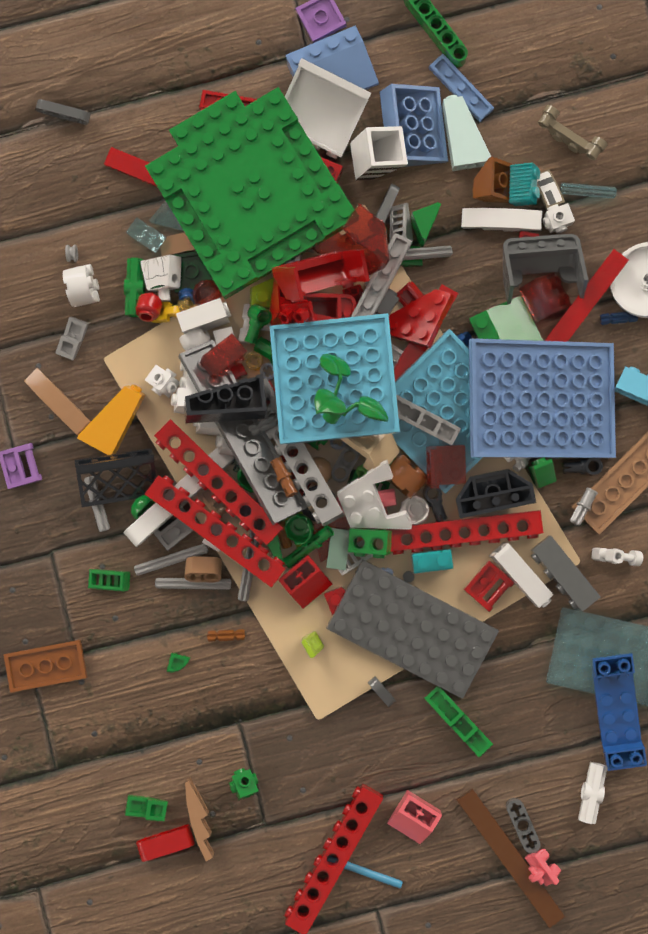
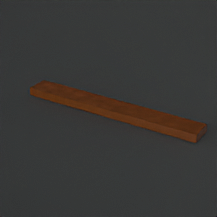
M470 789L457 799L458 803L548 927L551 928L563 919L565 915L544 886L540 885L538 881L531 882L529 880V876L532 873L529 871L528 864L475 791Z

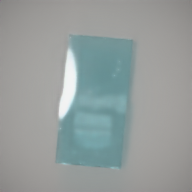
M137 217L126 231L129 236L154 253L159 250L166 240L164 235Z

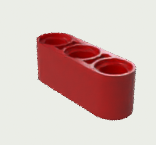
M189 824L142 838L136 842L142 862L189 848L195 844Z

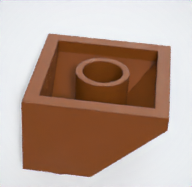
M489 157L474 178L473 198L483 202L509 203L510 165L514 164L495 157Z

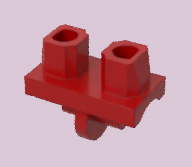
M303 299L299 302H287L280 305L282 312L279 313V318L282 324L313 322L317 320L311 301Z

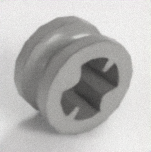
M76 244L72 247L66 245L65 255L67 262L74 260V262L78 261V248Z

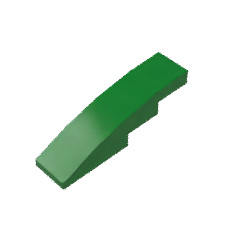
M437 686L424 698L479 758L494 745L441 687Z

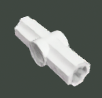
M590 762L586 782L583 783L581 789L582 802L578 816L579 821L596 824L599 805L603 802L605 794L606 765L597 762Z

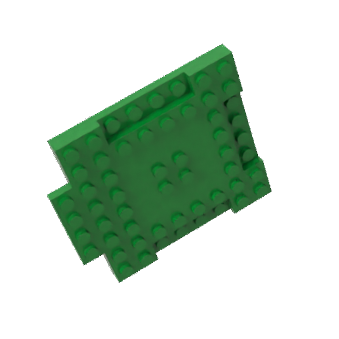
M279 87L247 106L243 104L237 92L233 91L169 129L178 146L145 165L225 300L272 272L271 268L292 261L359 221L356 211L329 172Z

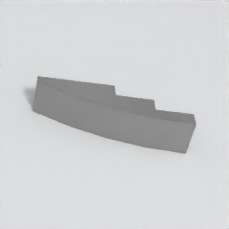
M396 395L398 417L401 420L453 445L461 430L460 427Z

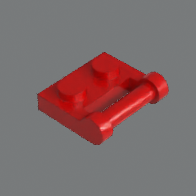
M488 560L463 590L490 612L493 609L492 606L503 593L515 583ZM501 578L504 582L491 595V597L487 601H485L483 597Z

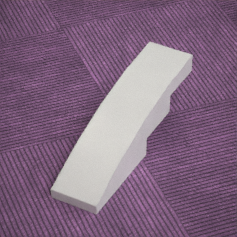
M463 208L461 227L463 229L541 231L542 211L507 208Z

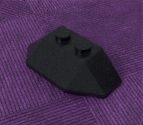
M509 469L470 476L455 499L459 519L536 503L533 484Z

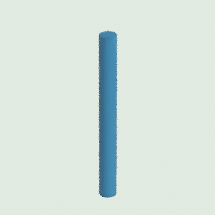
M329 855L328 861L336 862L338 858ZM347 862L344 867L346 870L397 888H401L403 883L401 880L351 862Z

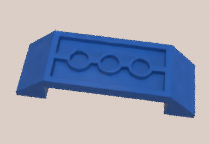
M632 653L592 659V677L600 736L608 771L647 766L645 747L641 740Z

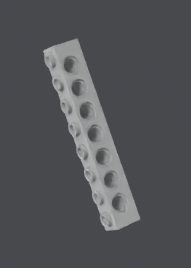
M266 378L264 379L266 400L270 401V404L267 407L265 418H268L272 415L273 417L276 416L277 405L276 394ZM276 424V427L265 431L269 439L272 440L274 438L277 443L274 448L278 455L285 457L286 462L284 464L287 471L294 473L296 478L293 481L298 490L303 489L306 494L303 496V499L307 506L312 505L315 510L312 515L317 524L321 522L325 527L344 516L342 509L304 443L281 445L278 424ZM297 449L298 455L296 457H289L290 450ZM307 466L308 471L305 474H299V467ZM311 482L318 484L317 489L314 491L307 489ZM320 499L327 500V505L324 508L317 507V502Z

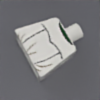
M166 255L141 261L147 290L158 292L162 302L170 301V290L180 287L181 257Z

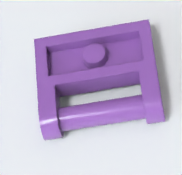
M32 443L0 452V463L8 489L42 480L32 450L34 448ZM21 452H25L31 477L26 478L20 457Z

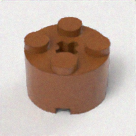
M402 454L400 457L397 456L389 465L393 474L390 483L411 500L424 486L427 478L418 467L414 469L410 463L411 461Z

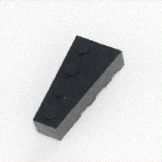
M263 373L250 379L239 380V382L221 385L213 390L208 389L185 396L184 399L185 424L264 419L267 412Z

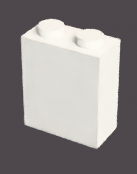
M221 298L176 313L182 332L185 334L196 329H202L204 332L205 330L230 323L228 317L231 316L227 303H223Z

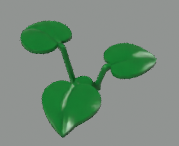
M323 354L319 360L321 367L327 373L337 375L338 381L334 393L327 389L317 390L314 398L316 414L323 413V419L326 422L336 424L341 415L346 416L350 410L358 407V411L362 415L374 420L388 422V416L383 406L370 397L362 396L359 398V402H355L346 409L344 402L336 396L343 378L342 376L349 377L351 374L350 367L343 359L335 355Z

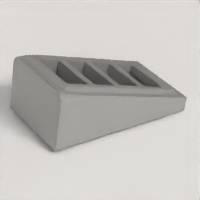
M408 203L396 205L390 209V241L394 233L399 234V232H403L401 236L413 241ZM403 209V213H396V211ZM403 217V220L397 221V218Z

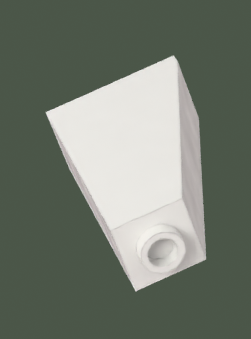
M502 543L489 555L536 607L540 608L542 606L544 608L552 601V592L509 543Z

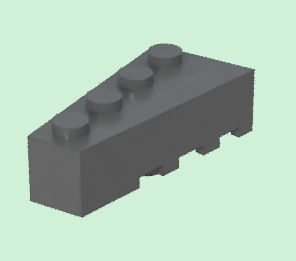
M551 535L531 549L533 553L531 557L537 564H542L545 568L543 572L550 580L553 579L556 582V588L562 595H566L569 599L568 603L575 611L583 612L601 598Z

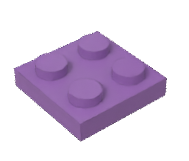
M310 0L295 8L312 43L346 27V22L334 0Z

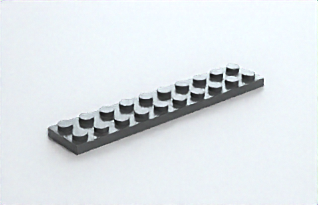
M214 340L182 352L178 356L198 392L208 389L213 390L221 385L237 382ZM258 419L215 422L272 525L308 507L295 483L294 486L298 493L290 498H286V494L281 484L277 482V475L270 464L273 459L279 457L277 451L265 431H260L255 436H252L248 426L253 423L258 424Z

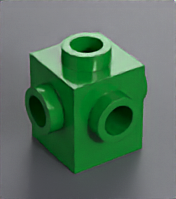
M244 768L233 772L234 775L231 777L229 786L233 794L236 793L238 801L258 793L256 786L258 779L255 773H252L250 769L245 771Z

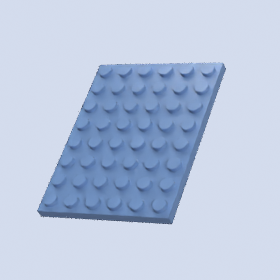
M469 339L471 457L616 458L614 343Z

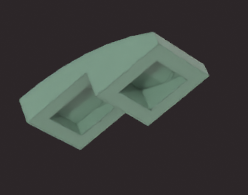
M332 528L334 535L330 537L326 568L346 570L349 530Z

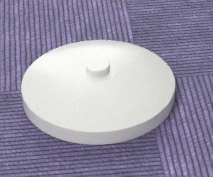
M648 242L629 248L622 254L629 261L610 285L617 304L627 313L641 318H648Z

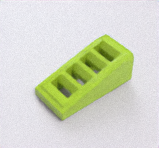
M316 631L302 638L301 643L310 658L315 657L324 648Z

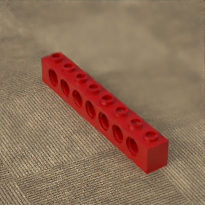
M171 419L154 435L158 439L155 443L162 450L167 448L171 452L169 456L177 464L179 462L184 464L186 467L183 470L190 477L195 475L199 479L197 484L205 491L209 489L213 493L211 497L218 504L223 502L227 506L225 511L233 518L237 516L241 520L239 524L247 532L251 529L256 534L253 538L261 546L263 543L268 545L283 530L279 523L272 525L264 509ZM175 438L181 440V445L178 448L171 447V441ZM188 452L195 454V458L191 462L185 461V454ZM206 465L209 467V472L202 476L198 470L201 466ZM215 479L223 481V486L220 489L213 488L212 483ZM230 492L237 494V500L233 503H229L226 500V496ZM243 506L251 508L249 516L244 517L241 515L240 510ZM262 519L265 521V528L263 530L255 529L254 523L256 520Z
M157 476L146 491V496L268 586L273 587L286 569L283 567L285 563L276 556L272 559L267 555L269 552L261 545L258 547L251 543L253 539L245 533L242 536L236 532L237 527L229 521L226 524L220 520L222 516L214 510L211 512L207 511L204 508L206 504L199 499L192 500L188 497L190 493L183 487L177 489L173 486L174 481L168 476ZM167 490H173L175 493L174 498L170 501L166 500L164 496ZM184 501L190 503L191 507L188 512H182L180 509V505ZM199 513L206 515V521L203 524H199L196 521V516ZM216 524L222 527V533L218 536L213 535L211 531L212 527ZM230 536L237 537V546L230 547L227 544ZM250 547L253 549L254 556L251 559H246L243 556L245 548ZM262 559H266L270 563V567L266 571L259 568V562Z
M541 510L412 525V529H385L392 531L391 551L393 555L404 554V550L412 549V553L422 552L424 547H431V550L443 549L442 545H450V548L462 547L461 543L469 542V546L481 545V541L488 540L489 544L499 543L500 538L516 541L520 540L519 536L526 535L527 539L539 538L538 534L544 533ZM521 520L526 523V529L522 532L517 528V524ZM500 523H505L507 526V531L504 534L498 531ZM481 525H485L488 528V533L485 536H481L478 532ZM462 527H466L469 530V535L466 538H461L459 535ZM444 529L450 533V537L446 541L440 538V532ZM423 532H428L431 535V539L427 543L421 541L420 536ZM404 534H409L412 538L409 545H404L401 542Z
M363 783L360 787L357 786L352 794L354 799L351 804H346L342 812L344 816L341 822L338 820L332 830L334 831L333 836L326 839L323 845L324 852L322 855H317L313 863L315 867L312 873L310 871L307 873L303 881L305 883L303 889H298L294 896L295 903L293 906L289 905L284 914V917H286L285 925L301 934L308 933L383 800L381 793ZM358 803H365L367 808L359 811L356 806ZM349 820H355L357 825L354 828H350L346 823ZM345 837L348 841L346 844L341 845L337 842V839ZM330 854H335L338 859L336 862H329L327 857ZM325 871L328 873V876L322 879L318 877V873ZM315 888L318 890V894L312 896L308 891ZM300 906H307L309 910L302 913L298 908Z

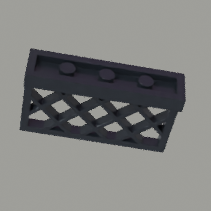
M152 448L74 460L82 507L137 499L146 493V491L141 489L146 481L153 483L156 479ZM150 464L151 470L147 475L139 471L142 465ZM128 467L133 470L128 478L119 474L123 468ZM109 470L113 473L108 482L100 477L103 471ZM89 473L94 478L89 484H86L81 480V474ZM136 473L144 478L138 486L130 481ZM116 476L125 481L119 489L111 484ZM97 479L105 484L100 492L91 487ZM127 484L135 488L132 494L122 492ZM108 486L116 491L113 497L107 498L103 495ZM88 490L97 494L93 500L85 501L84 495Z

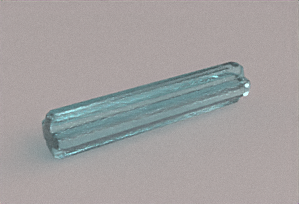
M561 183L560 185L561 193L568 195L615 198L617 194L615 187Z

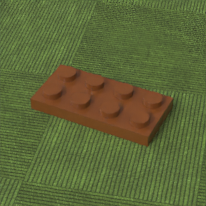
M81 639L3 654L10 693L88 677Z

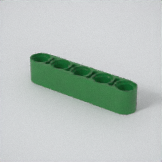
M404 0L407 9L441 53L456 68L462 67L466 62L468 50L431 1ZM425 9L429 13L422 14L420 10ZM437 24L440 26V28L434 29L431 27V25ZM443 39H449L451 43L446 44L443 42ZM459 53L463 58L458 59L454 54Z

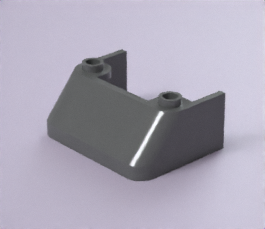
M561 234L510 238L504 242L503 283L507 304H511L513 290L521 285L522 275L559 272L563 282L577 283L579 297L584 298L588 275L580 239L576 235Z

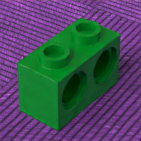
M350 528L348 552H353L354 556L358 557L373 554V558H385V555L391 554L392 531ZM359 537H361L364 540V546L362 548L357 545V539ZM377 539L383 541L384 546L382 549L376 547Z

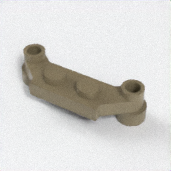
M547 105L543 110V115L538 124L542 128L548 129L553 139L568 145L571 151L579 152L580 154L584 153L589 159L596 160L600 152H603L608 144L604 139L595 136L590 143L557 122L556 118L560 112L555 107Z

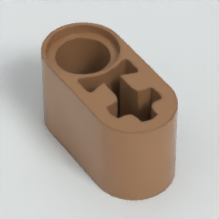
M192 556L186 559L184 578L187 581L214 583L221 580L222 560L220 558Z

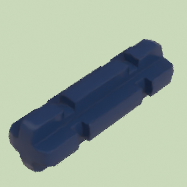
M627 312L600 315L601 325L638 321L637 316Z

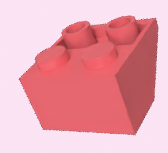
M407 790L387 824L421 844L433 832L442 817V813L438 808Z

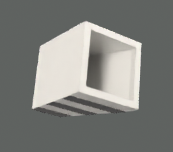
M402 126L367 127L350 143L355 180H372L408 164Z

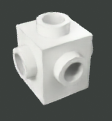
M568 203L562 206H558V204L547 208L548 211H546L543 218L545 228L549 229L550 233L556 231L557 234L566 231L567 227L571 226L575 221Z
M155 365L145 379L146 382L153 386L152 391L159 396L164 394L169 398L180 384L175 379L176 374L168 368L164 371L157 365Z

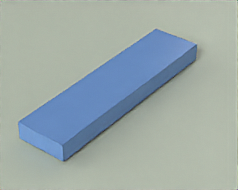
M444 54L439 56L429 66L433 74L453 95H457V97L463 96L470 113L479 122L494 110V107Z

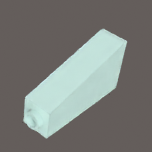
M450 95L443 99L442 109L452 171L483 167L489 157H491L463 96Z

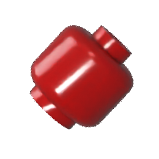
M155 293L141 294L138 297L135 312L145 322L156 320L160 316L162 301Z

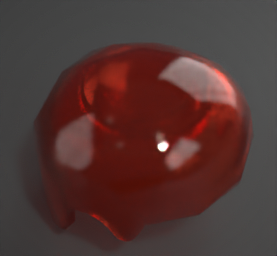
M209 279L201 280L193 289V299L197 305L222 297L215 282Z

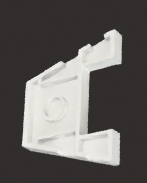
M387 460L381 462L378 467L372 468L366 475L359 479L357 478L338 491L337 496L350 528L412 529V523L407 510L390 515L386 514L375 483L393 478Z

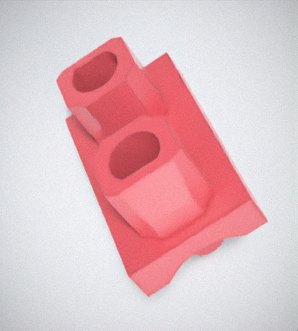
M539 849L537 852L527 854L525 857L530 865L529 871L532 873L529 876V880L531 882L538 881L540 885L544 883L545 886L550 884L557 885L559 882L557 877L561 869L555 863L547 865L545 861L549 858V853L546 849Z

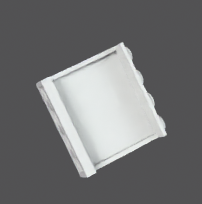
M301 58L285 98L315 149L320 150V148L327 150V155L336 159L337 156L342 157L371 93Z

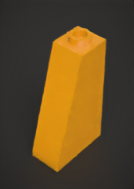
M134 384L124 386L78 435L77 439L107 455L116 454L146 395L141 392L142 388Z

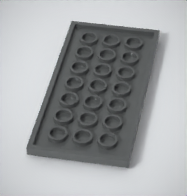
M363 559L326 627L335 634L462 699L499 632L498 629Z

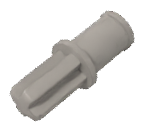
M587 487L580 502L576 503L578 506L570 519L573 524L581 525L587 512L591 511L590 506L598 494L595 490Z

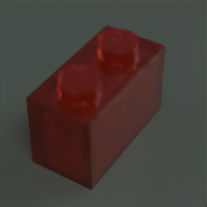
M230 334L204 354L200 364L214 380L219 376L223 378L231 371L230 368L235 365L237 367L245 360L244 356L247 350L233 334Z

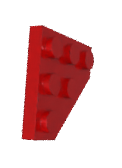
M435 289L390 314L391 337L431 348L454 299L453 294Z

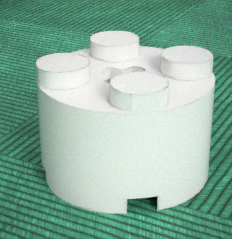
M91 264L63 270L64 284L67 283L66 294L72 307L100 301L97 292L99 284L97 279H93L92 275L94 273Z

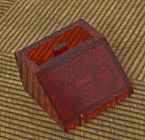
M556 272L536 278L519 288L535 323L545 320L571 306L570 297L565 292L561 279L557 276Z

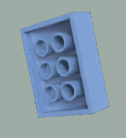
M356 25L286 55L287 66L292 77H294L302 58L364 90L379 85Z
M390 84L381 90L380 99L384 127L402 126L408 163L404 167L448 162L440 88Z

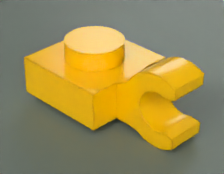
M168 301L162 302L160 316L151 322H170V317L177 318L176 313L184 310H179L180 306H172Z

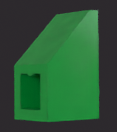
M543 457L532 461V466L527 467L537 489L557 481L552 459L546 460Z

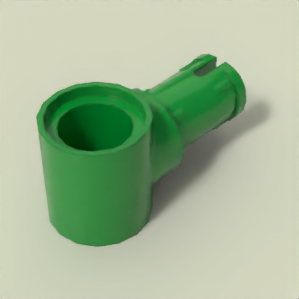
M253 304L247 312L250 319L248 324L250 326L244 341L256 345L261 328L263 329L265 325L270 323L272 314L270 310L258 304Z

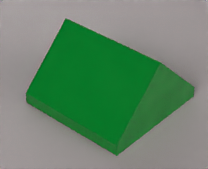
M439 202L412 212L411 226L421 247L424 246L441 206Z

